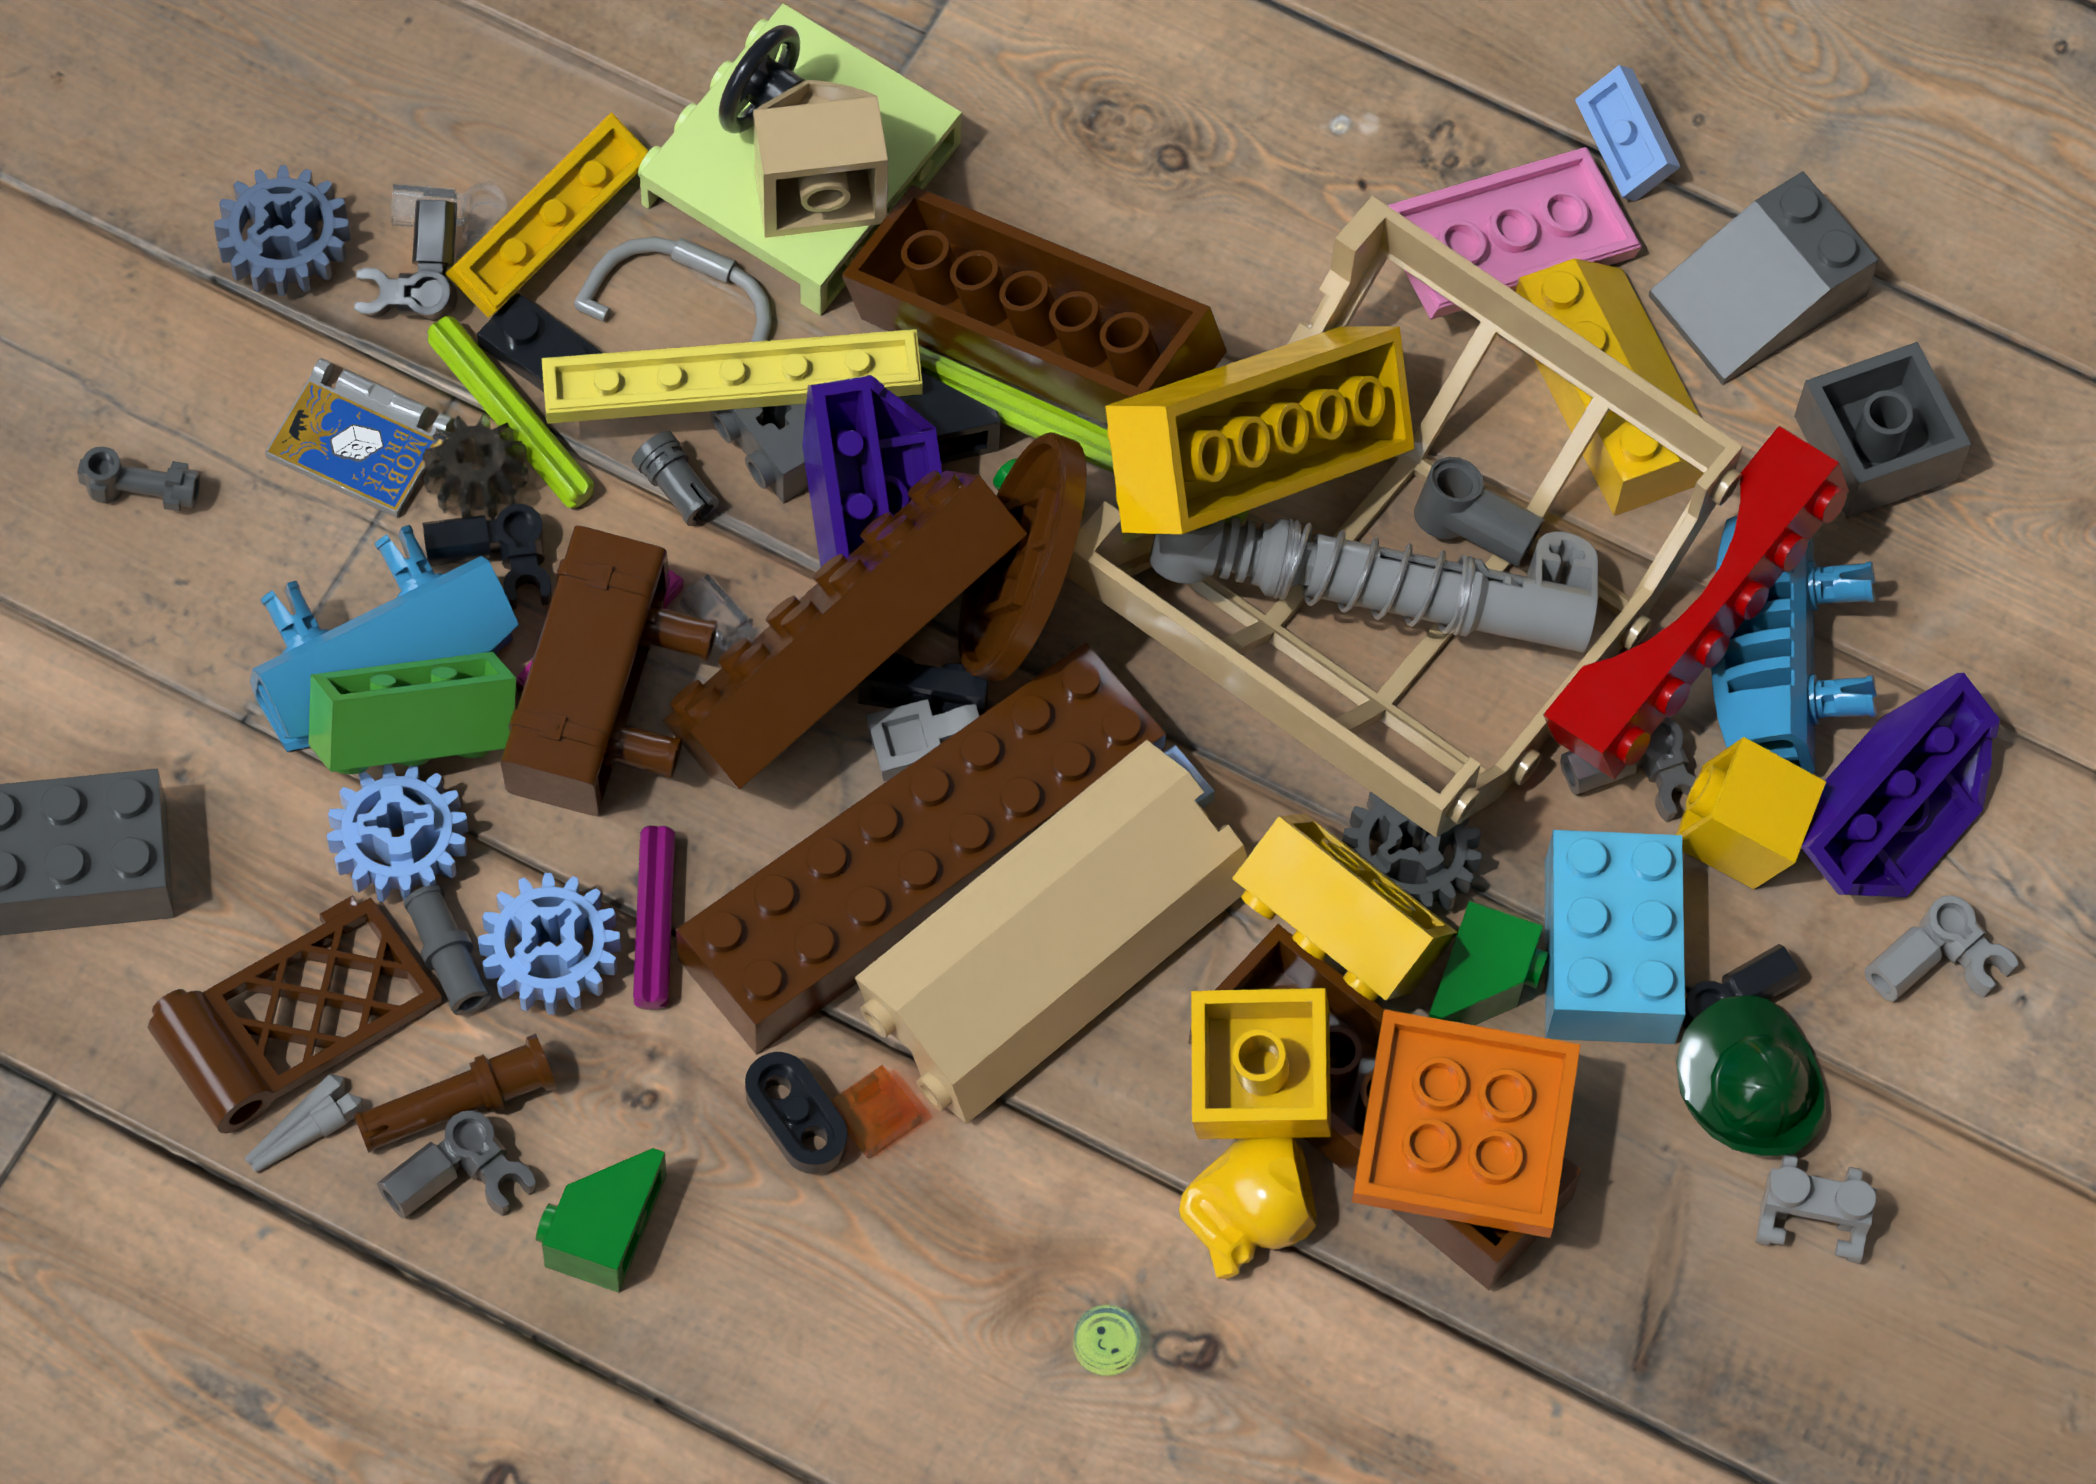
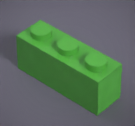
M494 652L311 674L308 744L330 772L336 771L343 774H358L365 772L370 766L393 763L405 766H418L427 763L431 758L453 755L466 758L483 757L491 750L505 749L510 733L509 723L513 710H515L516 677Z

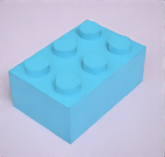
M1553 830L1544 861L1545 951L1549 952L1545 962V1038L1675 1044L1685 1017L1682 835Z

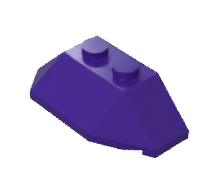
M872 375L808 385L802 448L820 567H822L827 561L838 554H843L847 558L865 542L860 535L871 522L886 512H890L893 516L912 500L907 495L909 490L921 478L934 470H937L941 475L942 467L936 427L885 388Z
M1965 673L1952 675L1881 717L1825 780L1826 784L1801 848L1838 895L1907 897L1983 811L1992 765V738H1997L2000 719Z

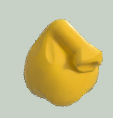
M1295 1138L1238 1139L1233 1142L1188 1185L1181 1196L1178 1209L1182 1221L1208 1249L1215 1275L1218 1279H1229L1239 1274V1268L1243 1263H1249L1254 1258L1256 1247L1275 1250L1293 1246L1306 1238L1317 1226V1214L1304 1152L1301 1146L1297 1144Z

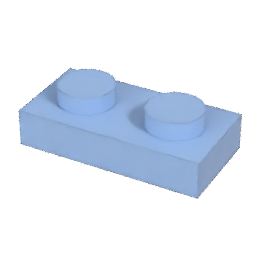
M1618 65L1575 99L1622 198L1637 201L1680 168L1679 162L1633 69Z

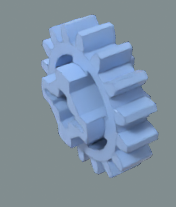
M385 764L382 779L374 781L367 772L359 773L361 790L358 792L342 787L339 795L344 809L329 810L330 828L334 829V831L327 834V841L330 853H337L334 860L339 875L353 872L351 878L355 891L359 893L372 883L376 887L378 901L384 902L389 896L391 889H400L401 896L405 900L413 892V887L436 885L435 875L438 873L450 878L457 874L455 861L451 856L461 857L467 854L466 838L462 836V834L469 831L467 816L464 812H457L461 805L459 794L456 790L442 794L444 788L441 775L435 773L426 782L420 780L418 766H409L405 776H396L392 765ZM397 828L404 829L405 835L392 837L391 830ZM426 852H430L428 855L422 858ZM372 860H378L384 865L378 864Z
M545 873L542 887L533 889L525 877L518 880L519 896L513 898L509 894L500 891L496 897L498 909L501 913L484 912L483 927L489 933L478 936L480 955L487 957L483 961L484 975L486 979L500 977L497 987L498 995L502 999L511 996L516 991L519 992L521 1010L528 1011L536 999L544 1001L548 1015L555 1014L557 1001L561 999H567L568 1003L577 1010L581 1008L580 992L584 989L597 996L603 993V984L599 973L604 975L616 974V957L611 953L621 951L620 932L612 930L616 926L615 912L613 908L599 910L602 905L601 892L596 888L584 896L580 895L579 879L572 876L566 882L564 888L555 887L552 873ZM589 928L593 936V946L589 956H586L580 943L585 939L584 932ZM511 931H513L519 944L514 948L515 956L510 959L506 951L508 937ZM560 940L561 944L559 946H555L554 944H556ZM544 941L545 943L539 947L538 943Z

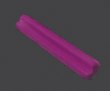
M650 825L644 827L640 832L633 997L635 1006L645 1010L664 1009L669 1003L675 832L668 826Z

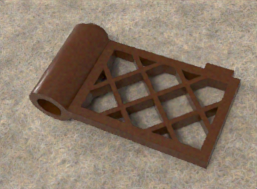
M352 895L320 913L321 926L206 991L195 990L186 992L184 989H177L163 996L153 1006V1017L149 1021L148 1030L220 1133L235 1132L249 1125L268 1109L272 1101L441 1005V994L371 897L359 904ZM365 922L369 924L380 940L376 958L339 951L343 935ZM332 942L331 949L322 948ZM386 951L389 952L395 962L385 960ZM300 959L326 963L321 989L284 983L288 966ZM336 965L372 972L366 999L329 992ZM277 973L275 981L267 979ZM381 974L409 980L419 994L400 1006L374 1001ZM245 990L271 995L264 1022L236 1016L226 1001ZM280 997L317 1004L310 1031L273 1024ZM325 1006L362 1013L358 1030L346 1037L319 1033ZM371 1015L379 1016L378 1019L369 1023ZM250 1034L261 1036L258 1046ZM273 1038L306 1045L303 1061L278 1075L265 1057L269 1039ZM315 1047L324 1048V1050L313 1055Z

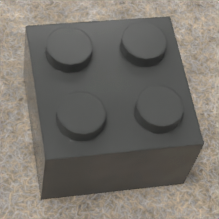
M1918 342L1805 380L1794 415L1807 442L1840 463L1849 489L1846 502L1842 508L1846 518L1959 479L1972 445Z

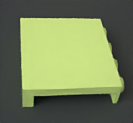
M782 3L769 20L763 18L755 24L747 37L745 49L734 62L725 61L718 68L712 78L710 90L698 105L691 103L682 111L675 124L674 133L662 147L654 146L646 154L638 170L641 204L650 209L660 197L799 283L801 304L821 316L846 284L842 278L843 272L880 224L764 237L755 179L754 126L744 132L733 134L722 128L718 117L722 94L739 61L755 41L768 30L779 25H789L797 30L801 42L799 58L794 73L806 81L817 80L847 85L878 96L888 156L887 215L911 185L924 189L961 144L962 112ZM782 44L775 59L777 62L781 54Z

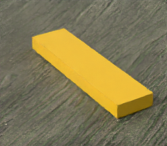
M611 112L445 274L489 318L638 173L640 164L649 151Z

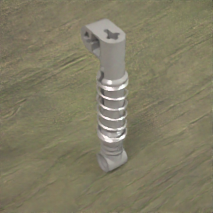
M1232 516L1229 523H1225V519L1185 534H1155L1149 556L1151 566L1158 574L1177 583L1192 584L1201 582L1208 576H1212L1215 569H1218L1219 578L1228 580L1232 572L1235 573L1234 580L1243 583L1246 575L1250 576L1251 585L1259 586L1265 596L1274 597L1275 599L1278 597L1281 600L1285 599L1288 591L1298 584L1302 585L1304 599L1309 606L1314 605L1320 599L1337 602L1338 608L1343 613L1349 611L1353 606L1370 609L1373 617L1377 620L1385 616L1387 612L1402 615L1410 627L1422 619L1436 622L1439 630L1444 634L1453 633L1455 636L1467 637L1474 631H1480L1582 653L1585 652L1589 644L1597 610L1598 557L1596 550L1580 536L1568 532L1555 531L1546 533L1539 538L1527 576L1488 569L1482 559L1473 558L1472 556L1467 557L1465 554L1460 557L1458 562L1445 560L1446 553L1444 550L1439 553L1438 558L1412 553L1413 546L1411 543L1406 545L1405 551L1380 547L1377 536L1372 539L1371 544L1345 539L1346 532L1344 529L1339 532L1338 537L1317 534L1314 542H1311V523L1305 526L1302 535L1301 524L1298 520L1294 522L1292 519L1279 518L1271 524L1263 522L1260 530L1256 529V521L1247 519L1245 526H1240V517Z

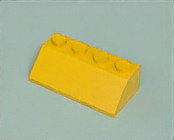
M1573 258L1518 278L1516 293L1699 416L1623 269ZM1533 357L1572 433L1593 397ZM1612 410L1608 412L1583 454L1614 516L1693 488L1704 474Z

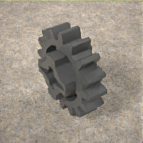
M1369 792L1368 810L1358 806L1353 808L1350 818L1352 828L1344 829L1342 842L1430 911L1435 901L1448 911L1452 909L1456 899L1455 890L1465 894L1469 893L1474 879L1470 872H1478L1482 853L1474 850L1479 845L1481 832L1478 828H1465L1469 818L1440 836L1434 837L1372 792ZM1377 830L1380 834L1378 842L1381 845L1378 847L1377 854L1371 856L1369 840ZM1451 844L1454 860L1448 870H1446L1443 866L1445 858L1442 854H1444L1446 846Z

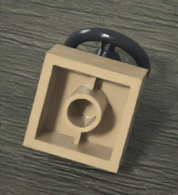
M779 25L768 30L748 49L731 74L721 97L718 115L722 128L729 133H741L754 126L755 179L764 237L881 224L887 217L888 156L878 96L847 85L817 80L806 81L794 73L801 43L797 30L789 25ZM782 44L781 54L777 62L775 59Z

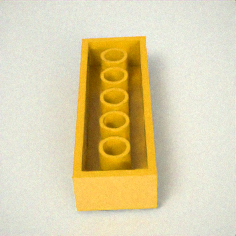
M1400 326L1337 327L1105 406L1108 424L1107 434L1111 446L1116 484V501L1119 506L1122 533L1185 534L1415 449Z

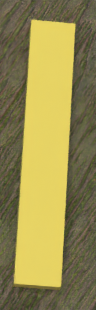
M917 329L542 358L547 424L806 404L808 385L867 375L875 377L896 396L922 395L923 388Z

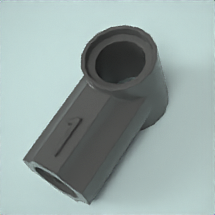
M1445 457L1432 465L1414 508L1415 520L1419 527L1427 534L1440 539H1451L1460 535L1517 567L1529 552L1545 520L1485 487L1483 476L1478 468L1469 461L1459 457Z

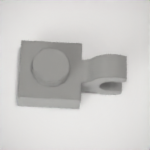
M928 699L866 715L868 730L883 781L890 780L977 719L979 714L976 704L961 706L932 716Z

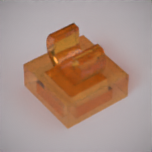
M883 1065L830 1100L844 1119L847 1133L868 1160L921 1124L922 1113Z

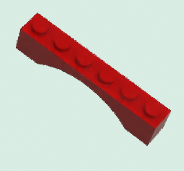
M1781 426L1776 428L1740 472L1742 474L1740 478V505L1734 535L1721 566L1703 593L1676 621L1648 641L1615 657L1582 666L1543 714L1557 743L1614 780L1626 765L1631 766L1641 759L1649 746L1651 735L1666 716L1671 717L1683 707L1689 696L1690 687L1705 668L1714 667L1722 659L1729 646L1730 637L1745 619L1750 620L1761 611L1767 601L1769 589L1784 571L1789 572L1800 563L1806 553L1808 541L1823 523L1832 522L1844 507L1849 489L1840 463Z

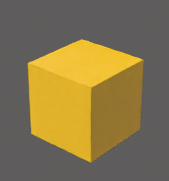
M1742 737L1706 762L1693 783L1686 800V810L1676 832V835H1682V851L1754 890L1795 864L1826 781L1755 742Z

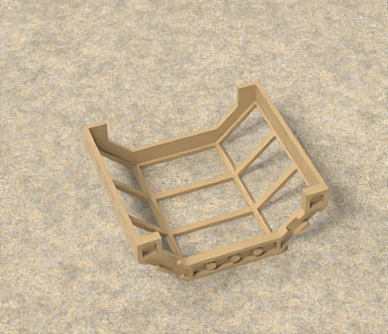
M1372 195L1335 237L1330 270L1319 288L1325 296L1310 320L1313 323L1312 326L1305 321L1300 322L1287 344L1337 327H1348L1387 258L1481 322L1414 434L1415 449L1390 458L1395 464L1332 537H1338L1339 532L1344 529L1346 532L1345 539L1357 541L1412 475L1425 483L1429 471L1434 464L1426 458V455L1496 336L1500 334L1593 397L1526 508L1527 510L1545 519L1610 410L1704 473L1696 482L1689 504L1631 598L1598 576L1597 602L1618 615L1499 761L1486 770L1478 761L1466 756L1395 706L1396 702L1452 637L1453 633H1442L1437 623L1432 626L1376 693L1283 628L1305 602L1302 585L1297 584L1291 588L1286 598L1283 600L1279 599L1265 615L1211 576H1208L1201 582L1186 584L1246 626V628L1220 640L1131 577L1152 567L1149 556L1155 534L1122 533L1119 510L1106 501L1101 504L1079 529L1066 577L1431 835L1438 837L1498 800L1513 781L1521 786L1529 779L1542 758V754L1538 750L1550 736L1553 737L1543 714L1582 666L1615 657L1623 647L1629 650L1641 642L1652 624V620L1647 616L1716 504L1719 506L1723 505L1740 482L1742 474L1736 471V467L1743 446ZM1537 535L1528 552V554L1532 557L1534 555L1539 538H1541L1540 535ZM1495 554L1485 563L1488 569L1506 572L1512 565ZM1269 642L1359 706L1332 719L1248 660L1243 654ZM1380 720L1453 771L1455 776L1439 794L1355 734Z

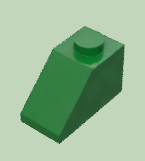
M1469 901L1429 1017L1477 1025L1516 1008L1524 985L1537 989L1549 953L1537 948L1543 925Z
M651 1148L566 1185L558 1206L548 1203L537 1228L536 1241L542 1243L544 1266L619 1293L667 1176L665 1152Z

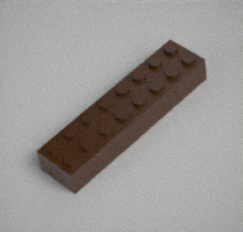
M1085 642L676 929L678 960L757 1055L857 984L855 977L1144 741L1148 740L1164 752L1166 733Z

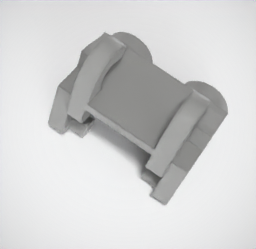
M1783 1155L1780 1169L1772 1168L1767 1176L1755 1243L1768 1246L1770 1243L1783 1245L1786 1229L1774 1227L1775 1217L1786 1219L1787 1214L1838 1223L1837 1230L1850 1232L1849 1241L1837 1240L1835 1256L1846 1257L1849 1262L1860 1263L1863 1257L1866 1236L1872 1223L1873 1209L1876 1204V1188H1872L1868 1183L1861 1180L1862 1169L1848 1167L1844 1182L1806 1175L1801 1169L1796 1168L1797 1156Z

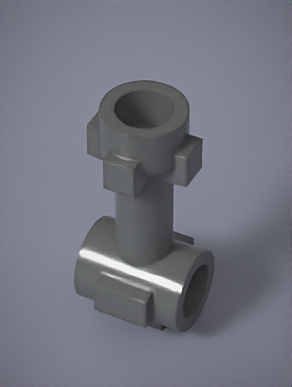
M95 447L89 450L83 459H80L77 471L79 483L86 486L92 500L100 503L113 502L122 495L123 491L163 497L164 509L180 511L181 506L194 508L198 499L200 471L189 469L188 463L173 461L167 472L124 466L120 464L119 456L114 449Z

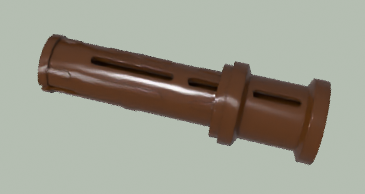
M533 1034L526 1037L525 1045L490 1059L484 1054L475 1057V1061L469 1063L471 1070L364 1112L354 1113L353 1115L368 1153L375 1151L374 1149L450 1120L454 1115L462 1111H473L485 1106L487 1111L494 1109L497 1112L505 1108V1101L540 1087H543L546 1091L557 1088L537 1035Z

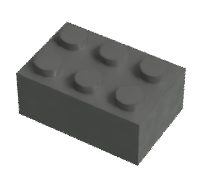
M158 768L0 784V936L174 918L167 806Z

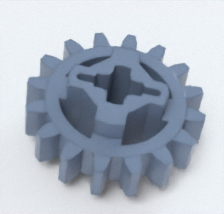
M280 165L277 178L268 179L266 174L259 169L255 171L256 184L249 187L240 181L234 183L237 201L221 199L219 207L222 219L214 221L216 239L219 241L217 244L222 263L230 262L234 279L239 281L251 274L254 291H262L267 283L271 282L276 284L278 295L285 296L289 283L297 282L299 287L304 292L311 290L310 276L317 274L326 280L332 277L329 260L344 262L346 258L344 242L351 240L349 220L346 219L345 202L343 198L334 199L331 182L327 180L314 187L311 170L305 169L298 179H293L289 176L287 166ZM249 220L252 226L247 229L248 239L243 241V229ZM321 220L323 222V230L317 241L313 238V235L318 231L317 222Z

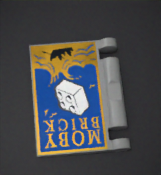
M320 358L316 362L310 378L265 451L266 458L398 518L442 442L449 436L454 424V418L440 413L433 424L431 432L424 431L420 428L427 420L429 414L428 406L347 369L339 376L334 389L328 387L325 384L332 375L334 364Z

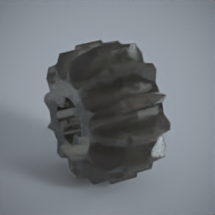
M485 413L478 419L476 426H467L466 421L458 415L454 421L455 432L451 433L436 428L433 435L434 447L425 449L423 453V468L427 471L424 476L425 488L429 495H438V506L444 514L460 507L462 518L474 516L476 510H484L485 515L493 520L498 515L497 504L500 503L507 506L516 504L519 501L518 489L525 488L526 484H528L529 471L528 467L524 465L528 459L527 449L522 441H514L513 429L509 427L508 422L491 430L490 419ZM478 466L479 469L474 470L473 467Z

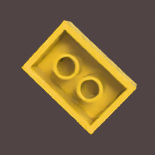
M1307 813L1279 816L1232 878L1246 889L1241 898L1247 905L1269 920H1273L1276 914L1296 929L1292 939L1301 948L1322 961L1327 955L1348 970L1343 976L1346 983L1371 1001H1375L1378 996L1387 1001L1411 994L1458 933Z

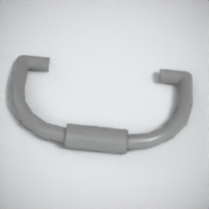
M656 236L631 239L607 251L591 270L574 302V307L579 312L605 322L610 314V308L593 301L605 277L617 263L634 254L658 252L672 255L671 259L677 263L724 283L732 281L744 289L754 303L757 320L750 342L767 341L772 325L769 299L755 278L738 268L736 260L684 238H680L678 241Z

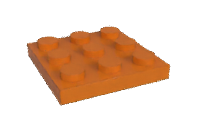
M1384 1009L1351 1202L1550 1238L1554 1226L1581 1044Z

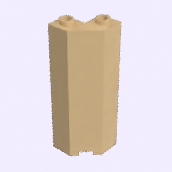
M1148 740L1139 745L855 977L865 1002L860 1007L864 1019L881 1037L886 1038L889 1034H892L911 1050L921 1076L916 1080L917 1087L924 1098L938 1111H942L947 1107L968 1124L1241 897L1246 890L1232 879L1247 859L1243 843L1228 824L1218 829L1211 823L1206 811L1195 801L1204 791L1189 771Z

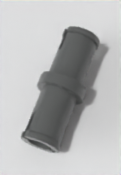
M439 885L424 886L410 893L403 902L423 943L420 953L424 964L428 969L435 970L450 1002L449 1006L455 1015H467L478 1011L489 1002L491 995L484 986L472 959L473 943L466 931L459 930L446 903L445 894Z

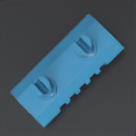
M1737 516L1726 520L1718 551L1715 573L1721 566L1734 535ZM1811 537L1808 541L1806 553L1800 563L1789 572L1784 571L1769 589L1767 601L1761 611L1750 620L1745 619L1730 637L1726 653L1711 668L1717 717L1727 748L1742 737H1745L1813 774L1815 772V725H1819L1820 718L1865 715L1875 717L1877 715L1873 699L1877 697L1874 675L1860 678L1818 680L1814 667V611H1818L1819 604L1875 602L1876 597L1872 586L1875 583V573L1872 561L1863 564L1817 567L1814 560V544Z
M411 525L401 527L399 532V539L406 558L387 534L375 542L377 550L381 552L401 590L397 598L329 631L328 629H320L299 589L300 586L297 581L287 583L285 589L293 615L289 613L273 590L264 595L260 601L268 610L287 648L283 651V654L253 668L250 684L256 701L286 752L310 747L308 740L311 674L485 652H494L496 655L512 641L511 632L519 624L490 562L480 556L443 575L442 573L435 574L413 534L414 531Z

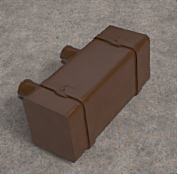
M576 525L565 559L560 561L556 573L557 584L518 708L513 710L509 723L510 733L500 763L507 792L587 815L598 816L611 771L616 762L662 774L667 778L673 777L678 764L682 738H672L627 726L628 716L651 646L666 648L708 661L715 642L718 621L706 620L663 608L670 583L666 549L657 545Z

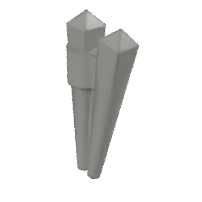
M329 1074L245 1157V1161L257 1173L322 1136H328L354 1119V1113H361L363 1098L349 1093L344 1095L345 1077Z

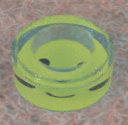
M1113 1305L1096 1306L1086 1311L1077 1321L1073 1336L1074 1354L1078 1362L1091 1373L1101 1376L1119 1374L1128 1369L1138 1355L1140 1330L1135 1319L1124 1309Z

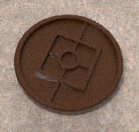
M1053 432L1045 433L1036 438L1018 457L996 495L1026 531L1027 535L964 590L959 617L958 648L961 662L966 671L970 672V675L994 683L1010 676L1020 666L1034 646L1055 605L1074 552L1085 502L1086 459L1082 446L1074 439Z

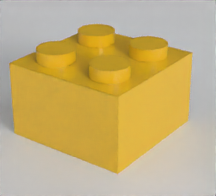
M1326 989L1191 991L1192 1124L1197 1139L1331 1137L1330 1018Z

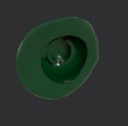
M1746 995L1722 998L1693 1019L1685 1030L1680 1042L1676 1066L1680 1094L1697 1123L1720 1143L1732 1150L1755 1157L1792 1155L1805 1147L1818 1134L1826 1116V1097L1820 1070L1809 1044L1792 1020L1780 1007L1768 999Z

